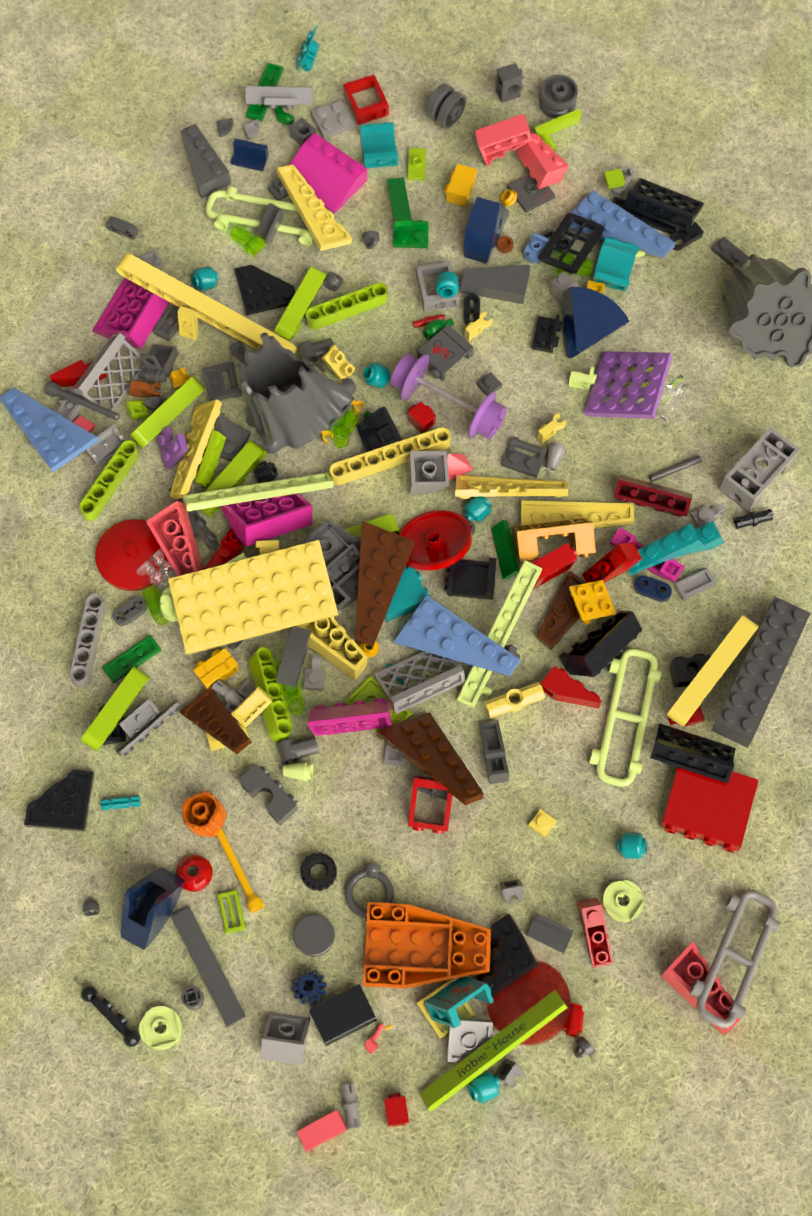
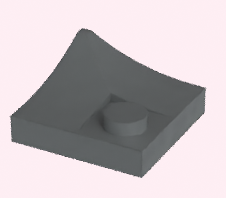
M220 414L216 418L214 431H219L226 437L220 458L231 462L242 450L251 432Z

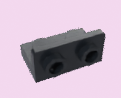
M557 314L556 319L538 316L532 350L553 353L554 347L558 348L559 337L556 335L557 332H561L562 322L559 321L560 315Z

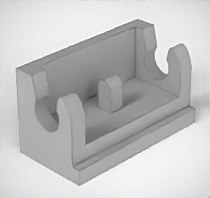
M114 424L96 436L99 441L86 449L87 455L97 467L111 458L125 441L123 435L119 434Z

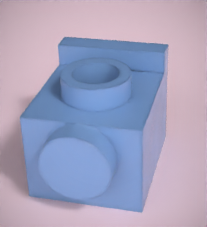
M533 233L530 242L524 250V258L530 263L540 264L541 260L538 259V256L550 239Z

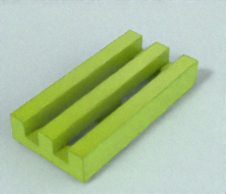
M238 890L217 894L226 935L246 930ZM231 895L235 897L241 926L236 924ZM223 897L227 898L233 928L228 926Z

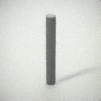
M698 455L651 474L649 478L651 482H654L701 463L702 459Z

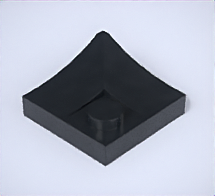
M384 406L356 425L367 452L402 440L387 408Z

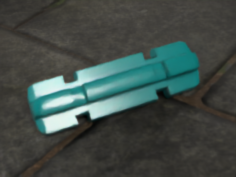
M133 795L131 798L128 796L115 797L112 800L106 798L101 800V809L110 810L113 808L114 810L129 808L130 806L139 807L141 800L139 795Z

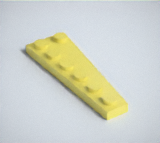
M288 165L277 168V174L319 250L323 251L351 244L352 237L340 223L336 222L332 212H328L324 207V202L316 197L315 191L307 184V181L296 167Z
M217 399L194 408L190 422L192 430L186 436L188 451L178 464L177 473L170 492V497L174 500L181 499L190 492V486L196 477V470L202 461L204 449L208 445L209 436L212 430H214V423L220 414L222 403Z
M456 475L455 496L461 499H469L470 496L562 497L568 496V481Z
M521 500V525L588 518L593 522L594 528L633 524L634 503Z

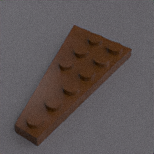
M362 521L355 641L373 648L414 548L415 541Z
M431 713L376 731L378 738L386 740L389 746L400 751L406 760L423 773L431 775L437 784L441 783L445 786L448 792L464 805L484 799V792Z

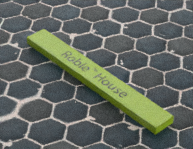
M556 990L421 1091L419 1094L430 1112L567 1009L568 1007Z

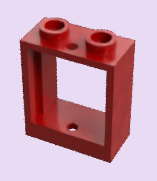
M375 74L343 84L344 97L357 125L389 116V104ZM374 88L380 102L359 109L352 94Z
M566 543L532 562V564L542 568L533 589L571 569L577 561L575 549Z
M414 776L408 826L412 827V830L424 831L425 828L432 829V832L437 834H444V831L448 832L453 795L448 792L444 824L414 820L418 787L448 791L441 783L437 784L433 778Z

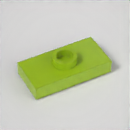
M409 148L408 180H425L426 148Z

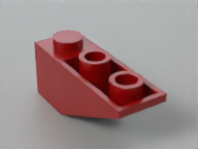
M620 543L582 575L586 583L600 580L606 583L632 568L642 558L634 543Z
M554 666L540 683L543 692L555 701L592 708H599L602 700H600L598 694L588 691L584 688L582 682L576 679L573 680L569 677L567 671Z
M597 898L577 902L592 967L613 964L602 904Z

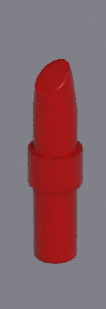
M445 314L428 316L424 319L413 321V327L426 326L437 319L444 320Z

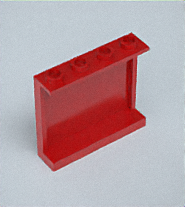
M676 767L677 770L660 827L664 828V831L667 833L675 834L678 832L684 834L683 837L689 840H695V838L703 840V843L708 846H715V844L722 846L723 850L727 852L739 851L742 847L759 780L732 771L727 784Z

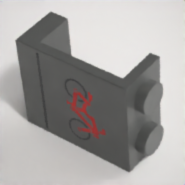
M448 324L417 350V358L427 354L429 356L428 369L431 375L443 382L445 380V373L463 357L470 359L473 356L474 347Z

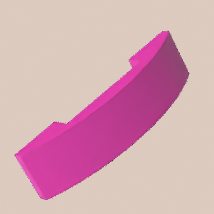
M619 527L610 541L613 547L620 543H634L637 550L644 547L643 544L635 540L636 536ZM671 559L646 570L663 579L676 582L685 566Z

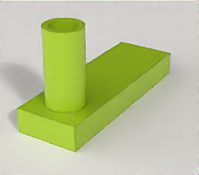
M580 109L534 127L533 133L539 135L556 152L557 147L550 134L579 123L582 113Z
M212 430L200 469L196 470V477L193 479L202 488L207 489L211 485L226 437L219 431Z

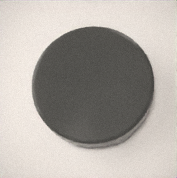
M310 914L298 921L294 928L293 938L300 952L307 956L317 957L330 950L335 940V931L332 923L326 917Z

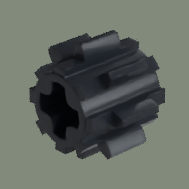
M263 461L254 470L258 483L274 481L278 476L277 468L271 462Z

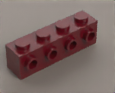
M623 475L619 476L614 497L619 501L634 502L641 507H653L656 511H668L679 517H687L692 501L691 493Z

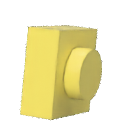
M540 809L528 826L545 838L557 821Z

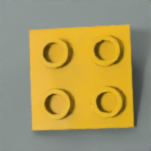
M603 580L569 587L570 595L573 597L574 605L577 607L576 610L579 612L580 620L584 625L590 624L592 619L617 614Z

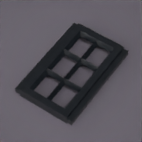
M567 213L538 256V259L543 263L568 273L576 274L603 234L605 227L574 213ZM572 222L581 225L576 234L567 231ZM584 227L593 230L588 239L579 236ZM564 235L573 238L568 247L559 244ZM576 239L585 242L579 252L570 249ZM555 248L564 250L559 260L550 257ZM568 252L576 255L571 265L562 262Z

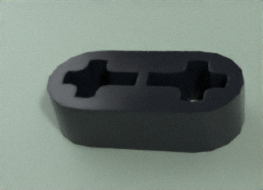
M469 294L464 299V323L466 325L472 322L470 320V313H474L473 322L480 318V298L476 294ZM470 300H474V308L470 307Z

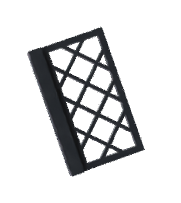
M640 178L633 189L628 191L624 204L625 208L686 232L690 230L693 221L704 206V203L642 178Z
M659 724L650 758L728 784L734 768L733 762L736 748Z

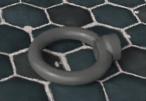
M366 863L364 870H360L352 875L346 884V903L350 910L360 917L367 918V910L356 904L353 898V889L355 884L362 878L378 879L385 888L383 903H392L394 891L392 883L384 873L380 872V865Z

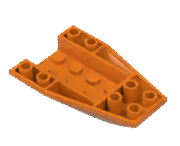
M368 902L362 986L406 989L490 971L491 929L410 904Z

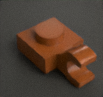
M141 380L131 381L128 396H160L161 392H156L154 389H161L162 384L156 382L149 386V383Z

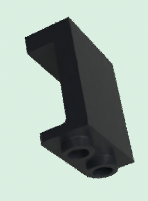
M489 557V562L460 559L453 565L446 567V572H450L449 578H445L444 589L448 590V596L493 600L497 558Z

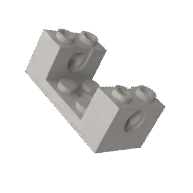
M770 427L724 477L720 491L747 512H750L760 501L765 489L780 473L783 475L794 463L800 448ZM762 461L767 467L760 468L757 462Z

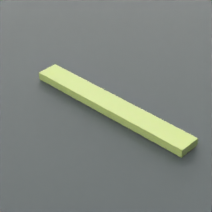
M326 472L184 495L183 503L187 511L333 488V481Z
M524 560L487 636L503 648L542 571L541 567ZM473 666L456 700L475 708L492 671Z

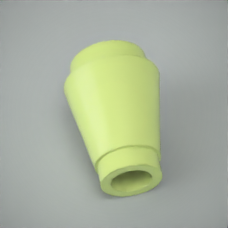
M308 761L288 764L283 767L284 777L303 781L313 778V764L308 763Z

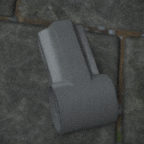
M331 338L315 343L305 341L299 344L297 349L301 358H306L310 363H316L319 358L329 351L334 343Z
M315 736L296 741L288 739L277 744L281 763L284 765L289 764L288 762L290 761L294 763L299 758L319 753Z

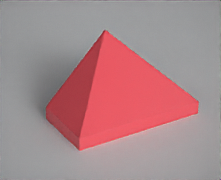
M449 453L447 455L449 481L455 479L456 475H463L473 470L465 454Z

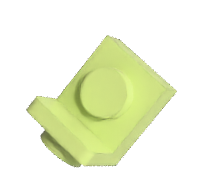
M591 367L589 375L571 371L568 386L590 391V387L595 385L597 374H594L595 367Z

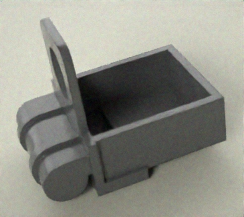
M153 344L149 354H140L139 357L143 362L140 378L145 381L165 382L166 377L170 376L173 370L172 366L179 355L176 347Z

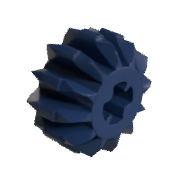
M305 969V976L298 972L297 975L300 980H292L298 986L292 987L291 990L292 992H298L294 996L296 1000L302 997L301 1004L304 1005L306 1000L309 999L311 1006L313 1005V998L317 1002L321 1001L318 994L326 995V991L320 988L327 987V983L321 982L324 979L322 974L316 977L317 970H314L312 975H310L309 969ZM308 982L310 985L313 983V990L310 992L308 989L305 991V984Z

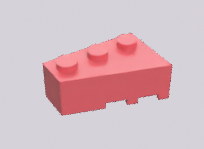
M525 114L516 115L513 118L499 121L496 124L482 127L475 131L479 149L487 166L491 165V161L497 157L500 159L505 157L504 153L513 149L515 151L532 141Z
M532 133V141L518 148L516 154L524 167L529 168L531 171L529 175L531 178L536 179L538 182L536 186L538 189L560 182L569 165L539 135Z

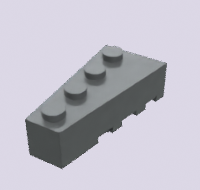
M196 123L181 130L183 145L201 199L212 194L214 191L230 185L231 179L228 169Z

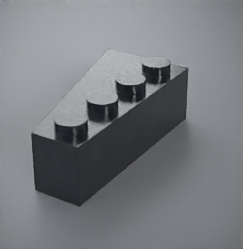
M618 611L616 615H613L601 624V629L587 634L588 639L584 642H577L571 646L573 650L568 654L565 652L560 654L559 658L570 675L588 677L599 675L601 670L610 664L613 658L622 652L631 641L635 640L642 631L634 612Z

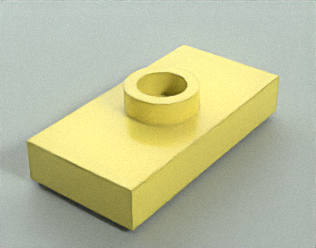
M258 686L232 711L231 715L246 727L273 699Z

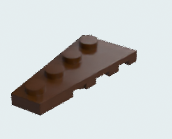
M569 571L537 635V639L550 650L558 644L580 618L579 612L576 610L577 607L574 605L573 597L570 595L569 587L585 584L586 582L572 571Z
M210 687L179 711L184 717L236 755L252 743Z

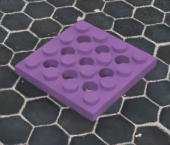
M603 352L596 372L595 385H592L585 407V415L589 417L654 419L671 364V353ZM615 367H620L616 371H612ZM632 367H637L632 372H629ZM654 367L650 372H646L648 368ZM615 382L611 387H607L609 383ZM632 382L628 387H624L626 383ZM644 383H649V385L641 388ZM611 397V398H610L609 400H607L606 402H603V400H604L605 398ZM622 398H627L623 403H620ZM640 398H645L640 403H636Z

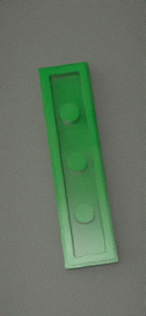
M267 63L258 86L277 87L284 67ZM250 104L246 118L258 119V121L262 122L268 109L267 105Z
M404 177L387 179L395 227L412 225Z

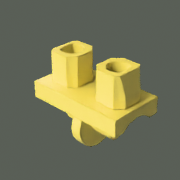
M331 345L329 351L321 358L326 363L327 369L331 370L341 380L350 376L355 368L344 357L345 355L342 351H339L336 345Z

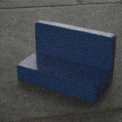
M235 138L231 165L262 172L269 157L268 146Z

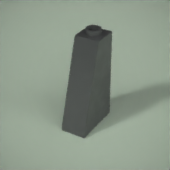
M531 265L464 269L463 276H459L461 293L476 294L480 297L523 304Z

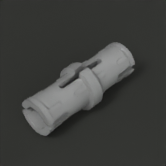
M220 679L212 686V690L222 696L226 703H231L235 707L245 700L236 693L235 689L229 688Z
M354 1083L341 1085L344 1100L342 1108L346 1113L348 1130L361 1128L358 1113L360 1106L356 1100Z

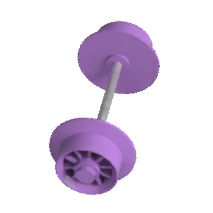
M407 353L402 357L391 378V386L401 391V400H408L418 386L422 384L475 414L469 428L468 437L473 438L479 434L489 440L500 429L507 412V407L496 401V392H491L484 399L479 409L423 379L429 365V356L427 354L417 358Z

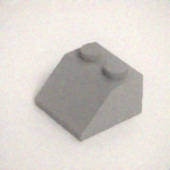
M447 451L409 452L407 460L409 494H430L449 487Z
M269 1012L262 1036L260 1059L302 1065L311 1018Z

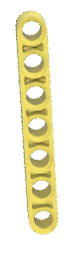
M438 428L336 462L330 466V477L334 484L341 485L407 463L409 452H405L404 450L406 449L412 451H443L450 446L451 433L446 428ZM388 455H393L394 457H393V458H388L387 456H388ZM370 461H376L377 463L371 464V463H369V462H370ZM356 466L359 467V469H357V470L352 469L353 467H356ZM337 472L342 473V474L339 475V476L334 475V474L337 473Z
M743 615L666 716L681 727H684L759 626Z

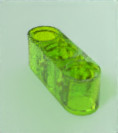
M281 660L277 663V672L279 671ZM299 681L297 687L292 691L286 689L289 685L281 684L289 714L295 717L302 715L305 711V703ZM293 703L301 704L297 709L291 707Z

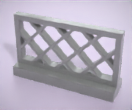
M121 333L112 335L73 387L72 391L102 406V400L110 399L111 407L109 410L114 411L129 391L130 382L136 381L140 376L142 367L134 369L132 358H137L142 362L139 357L140 353L124 340L125 337ZM122 345L127 349L128 356L120 357L119 349ZM121 359H128L130 369L122 370ZM111 360H117L118 370L110 371L109 362ZM122 372H130L131 380L129 382H123ZM106 373L108 384L100 385L99 376ZM110 373H118L119 383L112 384ZM120 385V395L113 397L112 386ZM108 386L109 397L101 398L100 387ZM96 387L97 398H91L87 394L90 388Z
M423 651L375 673L374 678L391 703L394 713L398 714L465 683L464 670L461 665L458 666L454 660L433 657V654ZM421 659L427 660L426 666L416 665V663ZM436 662L441 664L439 669L429 668L430 663ZM444 664L453 667V669L449 671L442 670ZM404 667L410 668L408 674L399 673V670ZM414 669L423 671L422 676H412ZM427 672L436 674L434 678H425ZM386 675L393 676L391 682L382 681L381 678ZM396 678L406 679L404 685L395 684ZM410 680L419 682L414 687L407 686ZM392 688L401 690V693L392 696L390 694Z

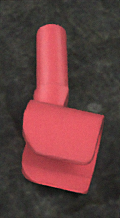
M381 1023L365 1043V1049L370 1054L379 1047L375 1040L384 1027Z

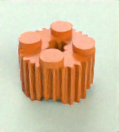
M207 791L201 794L197 793V795L194 794V797L186 798V802H183L184 805L181 806L184 824L197 836H208L210 838L216 836L218 830L222 829L221 826H224L223 822H226L225 818L227 817V812L222 803Z

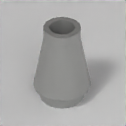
M552 442L551 446H548L546 469L556 471L566 453V447L563 444Z

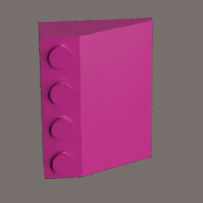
M313 133L303 143L290 165L296 167L307 181V184L312 187L316 197L324 202V207L334 214L368 181L366 167L316 133Z
M124 278L92 332L108 339L114 334L121 333L125 337L124 340L133 348H142L169 302Z
M299 493L220 506L237 538L246 547L256 544V541L270 540L312 525V505Z
M384 698L374 699L371 703L356 701L354 705L338 703L330 708H327L325 705L316 706L315 709L310 710L308 727L314 736L381 729L392 726L389 700L385 701Z

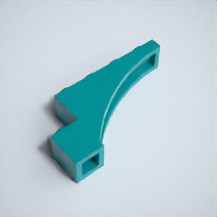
M714 521L697 529L691 523L638 549L642 559L628 571L632 576L647 568L680 556L700 551H709L725 542Z

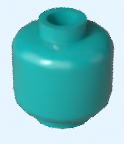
M210 266L195 269L191 275L192 285L199 291L215 288L216 282L219 279L217 272Z
M450 271L439 273L435 280L437 294L443 298L455 296L459 290L458 276Z
M370 363L363 371V378L367 385L383 388L390 381V372L384 365Z
M473 496L464 505L466 510L464 515L471 522L475 520L481 523L491 513L490 507L492 504L484 496Z
M625 832L622 834L621 839H617V851H621L623 858L641 859L643 854L647 853V838H644L641 833Z
M484 1071L469 1082L467 1089L473 1101L483 1104L498 1096V1087L501 1084L495 1074L492 1075L490 1072Z

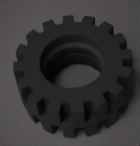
M318 852V854L312 853L311 856H307L302 861L300 875L306 887L314 891H322L334 884L337 877V868L333 859L327 854L324 855L322 852ZM316 864H322L327 868V874L321 880H316L310 875L311 868Z

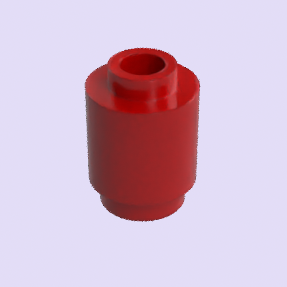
M568 1003L566 1004L568 1008L563 1011L561 1030L567 1036L576 1037L578 1033L583 1032V1006Z

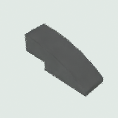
M292 626L279 667L277 683L297 687L312 630Z
M499 721L479 722L489 784L508 782L509 770Z

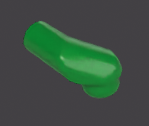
M277 105V108H274L276 120L279 123L292 124L294 122L293 115L283 112L281 105Z

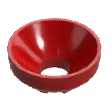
M190 855L179 862L176 868V875L185 880L184 890L198 892L209 885L213 876V870L209 861L204 857ZM192 865L197 866L199 869L198 874L194 877L187 874V869Z

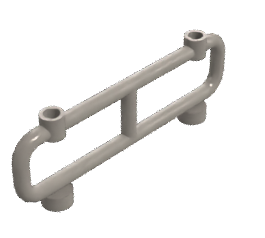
M753 890L743 892L740 897L732 894L728 899L725 909L733 912L711 968L705 982L696 979L689 993L698 998L696 1007L699 1015L720 1028H728L735 1023L737 1018L741 1020L744 1016L746 1008L742 1004L771 931L775 933L780 924V921L776 920L778 910L775 903L770 898ZM752 898L766 905L769 909V915L763 924V930L750 960L728 948L746 902ZM724 956H727L746 966L747 970L736 998L729 1009L728 1017L721 1019L708 1012L705 1008V1003Z

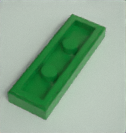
M502 520L493 526L491 531L502 578L510 579L519 573V565L508 521Z
M149 635L103 666L102 669L114 684L126 676L133 666L139 667L162 650L153 637Z

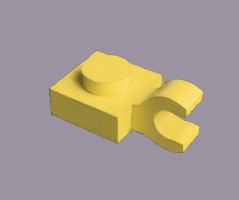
M487 312L481 313L477 321H472L465 327L464 337L468 341L480 334L484 328L492 325V318L488 321L484 320Z
M559 413L554 415L550 423L543 424L538 429L537 440L541 444L555 435L556 431L566 426V420L561 423L557 422L560 418Z

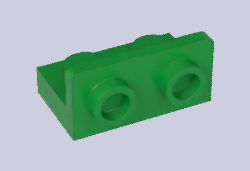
M417 220L412 221L410 226L395 227L393 222V248H428L429 222Z

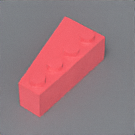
M176 501L146 521L177 576L201 571L204 568L184 503Z
M692 942L661 977L697 1010L698 998L689 993L696 979L705 982L710 968L704 956L700 955L697 946ZM716 976L706 1000L705 1008L711 1014L721 1019H726L734 1000L720 984L721 981ZM737 1018L735 1023L728 1028H720L715 1026L714 1024L712 1025L723 1036H725L739 1022L740 1019Z

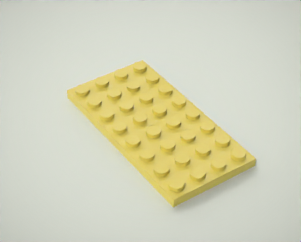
M319 540L168 579L187 655L292 628V626L296 627L338 616Z

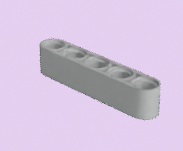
M97 593L89 595L86 599L70 669V677L73 683L80 688L87 686L91 680L106 612L105 602L102 596ZM94 603H100L98 607H92ZM96 620L95 624L88 625L90 621ZM87 638H93L91 642L84 643ZM83 656H89L87 660L80 661ZM79 674H85L82 679H76Z

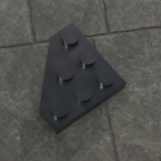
M253 265L234 268L246 315L286 307L296 293L293 285Z
M83 770L71 771L67 774L66 778L54 784L36 801L33 800L27 805L24 825L26 827L85 832L95 773Z
M507 914L492 925L490 971L478 974L477 976L478 981L489 985L492 997L540 965L512 915Z

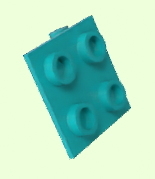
M315 26L313 31H309L306 40L301 45L300 49L302 52L297 57L296 63H298L296 70L299 67H302L306 72L312 69L319 49L318 42L313 41L317 26Z

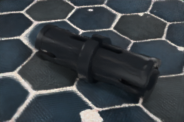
M771 509L757 513L753 511L749 515L735 517L733 522L737 524L735 525L736 529L751 525L754 527L759 523L772 521L773 513Z

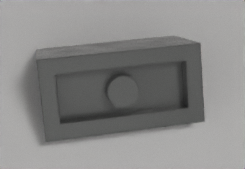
M269 203L255 236L265 240L264 242L267 244L272 243L286 211Z
M536 913L526 936L564 954L574 931Z

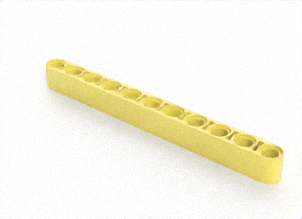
M129 253L124 254L115 268L121 276L179 308L182 306L196 311L199 319L255 350L260 349L262 346L261 334L264 332L268 336H274L283 348L291 350L294 354L297 350L296 346L286 339Z

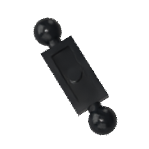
M85 986L81 990L82 1000L91 1002L123 1035V1041L126 1046L135 1047L140 1042L139 1033L135 1030H129L125 1025L128 1021L120 1013L116 1016L111 1011L113 1008L112 1004L106 998L102 1001L97 996L98 992L94 986Z

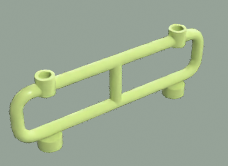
M231 186L227 188V191L218 190L210 194L205 208L206 214L210 218L215 219L214 226L222 230L228 228L229 222L259 227L261 221L214 212L212 208L215 199L223 197L228 201L239 200L266 206L272 203L282 209L298 211L294 203L237 193L236 188ZM280 224L277 231L300 235L299 242L302 245H312L313 237L308 229Z
M627 649L621 654L620 659L613 658V661L610 663L609 673L616 674L604 735L600 750L592 748L589 764L597 765V775L603 782L619 787L630 785L634 781L636 773H641L643 763L639 762L654 683H659L661 671H657L658 661L656 657L644 650ZM630 656L644 658L650 662L640 715L617 710L627 660ZM615 718L638 723L628 775L624 779L608 776L604 771Z

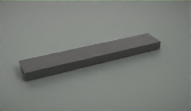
M190 907L171 916L226 1026L229 1027L245 1018L246 1016Z

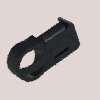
M693 222L688 232L679 230L672 233L669 239L674 242L682 239L684 242L681 245L675 244L673 250L680 251L702 238L704 231L696 222Z

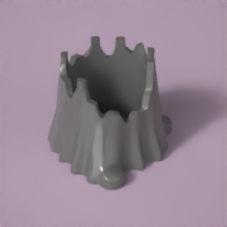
M751 254L749 256L750 266L742 268L737 264L732 267L734 272L730 281L724 280L725 295H723L722 299L731 316V320L727 324V330L732 337L739 339L742 350L745 353H749L754 360L765 355L768 356L770 361H773L779 355H784L787 364L791 368L801 366L806 357L812 353L811 274L806 268H798L794 271L777 259H763L755 254Z
M264 332L261 334L263 343L260 349L245 351L246 362L245 364L243 362L238 363L237 367L241 376L239 382L242 385L248 405L246 422L249 426L256 428L257 434H264L263 447L267 453L274 454L285 446H290L294 449L302 448L304 445L314 441L321 431L328 430L330 428V421L341 417L343 414L342 408L352 401L351 396L356 391V385L351 378H342L337 382L323 374L313 363L310 364L306 358L297 357L291 350L283 348L274 336H268Z

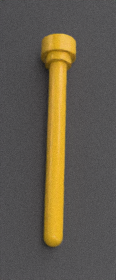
M219 829L216 836L248 898L247 907L250 913H254L262 909L265 904L261 897L254 894L223 829Z

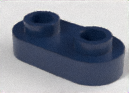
M640 576L635 580L634 589L639 595L659 602H665L672 594L670 585L648 576ZM645 582L647 586H642L641 583ZM659 589H664L665 593H661Z

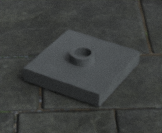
M529 174L507 186V189L514 190L517 193L516 201L525 213L555 198V194L549 186L538 189L536 186L538 182L535 178H531Z

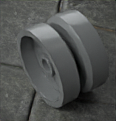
M565 75L548 77L541 86L539 103L542 112L546 116L556 119L575 111L578 97V86L575 81Z
M443 83L430 96L426 105L425 115L431 120L437 121L443 128L449 129L461 117L467 103V98L461 92L455 91L447 83Z

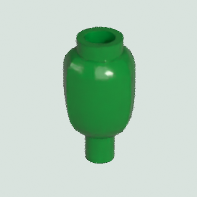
M451 318L446 321L442 319L434 320L426 325L423 335L426 339H432L448 324L450 326L454 325V322Z

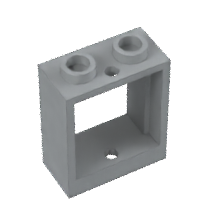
M451 261L431 265L424 264L416 267V278L424 312L459 306L458 293L451 298H443L438 294L427 296L423 277L438 275L444 271L453 272Z

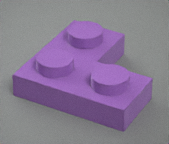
M164 427L156 437L165 469L173 468L188 451L184 434L177 433L173 437L171 428Z

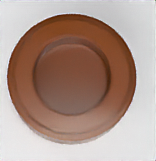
M508 236L498 238L496 248L499 252L505 254L513 250L514 242L512 238Z

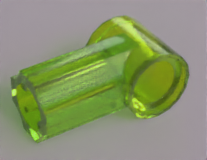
M236 225L230 234L231 239L241 245L247 254L250 253L253 258L267 245L260 235H253L240 225Z
M567 253L562 262L571 265L575 258L572 254ZM585 260L576 275L591 277L593 260ZM557 268L558 275H560L562 272H566Z
M347 411L342 416L338 426L333 430V444L335 447L343 449L349 445L350 437L359 421V416L355 412Z
M151 586L146 588L142 595L154 622L157 625H166L169 620L164 616H156L160 613L159 602L161 594L158 587Z

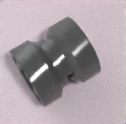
M189 986L182 992L181 1000L188 1009L197 1010L204 1003V995L197 987Z

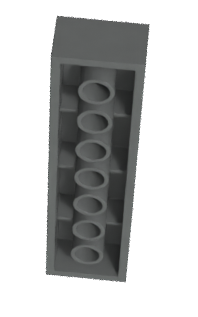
M774 597L711 731L748 748L811 614L810 612Z

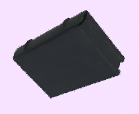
M360 984L309 1010L326 1047L377 1021Z

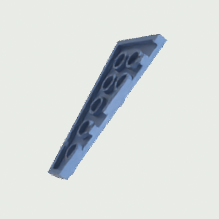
M594 190L570 212L602 224L605 230L599 238L600 240L604 241L605 237H614L623 243H634L643 252L662 258L675 247L674 241ZM572 222L569 228L577 233L581 225ZM584 227L581 232L591 234L593 230Z
M14 387L0 396V401L53 473L99 441L95 435Z
M427 595L393 642L509 677L521 662L519 658Z

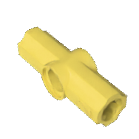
M537 682L520 689H511L504 695L484 701V706L489 718H493L509 711H518L523 706L544 699L545 696L542 686ZM511 697H516L519 700V702L512 703L509 699Z

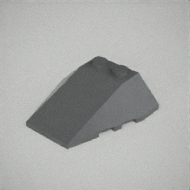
M326 520L300 542L299 545L317 540L320 541L337 611H340L351 605L358 596L361 538Z

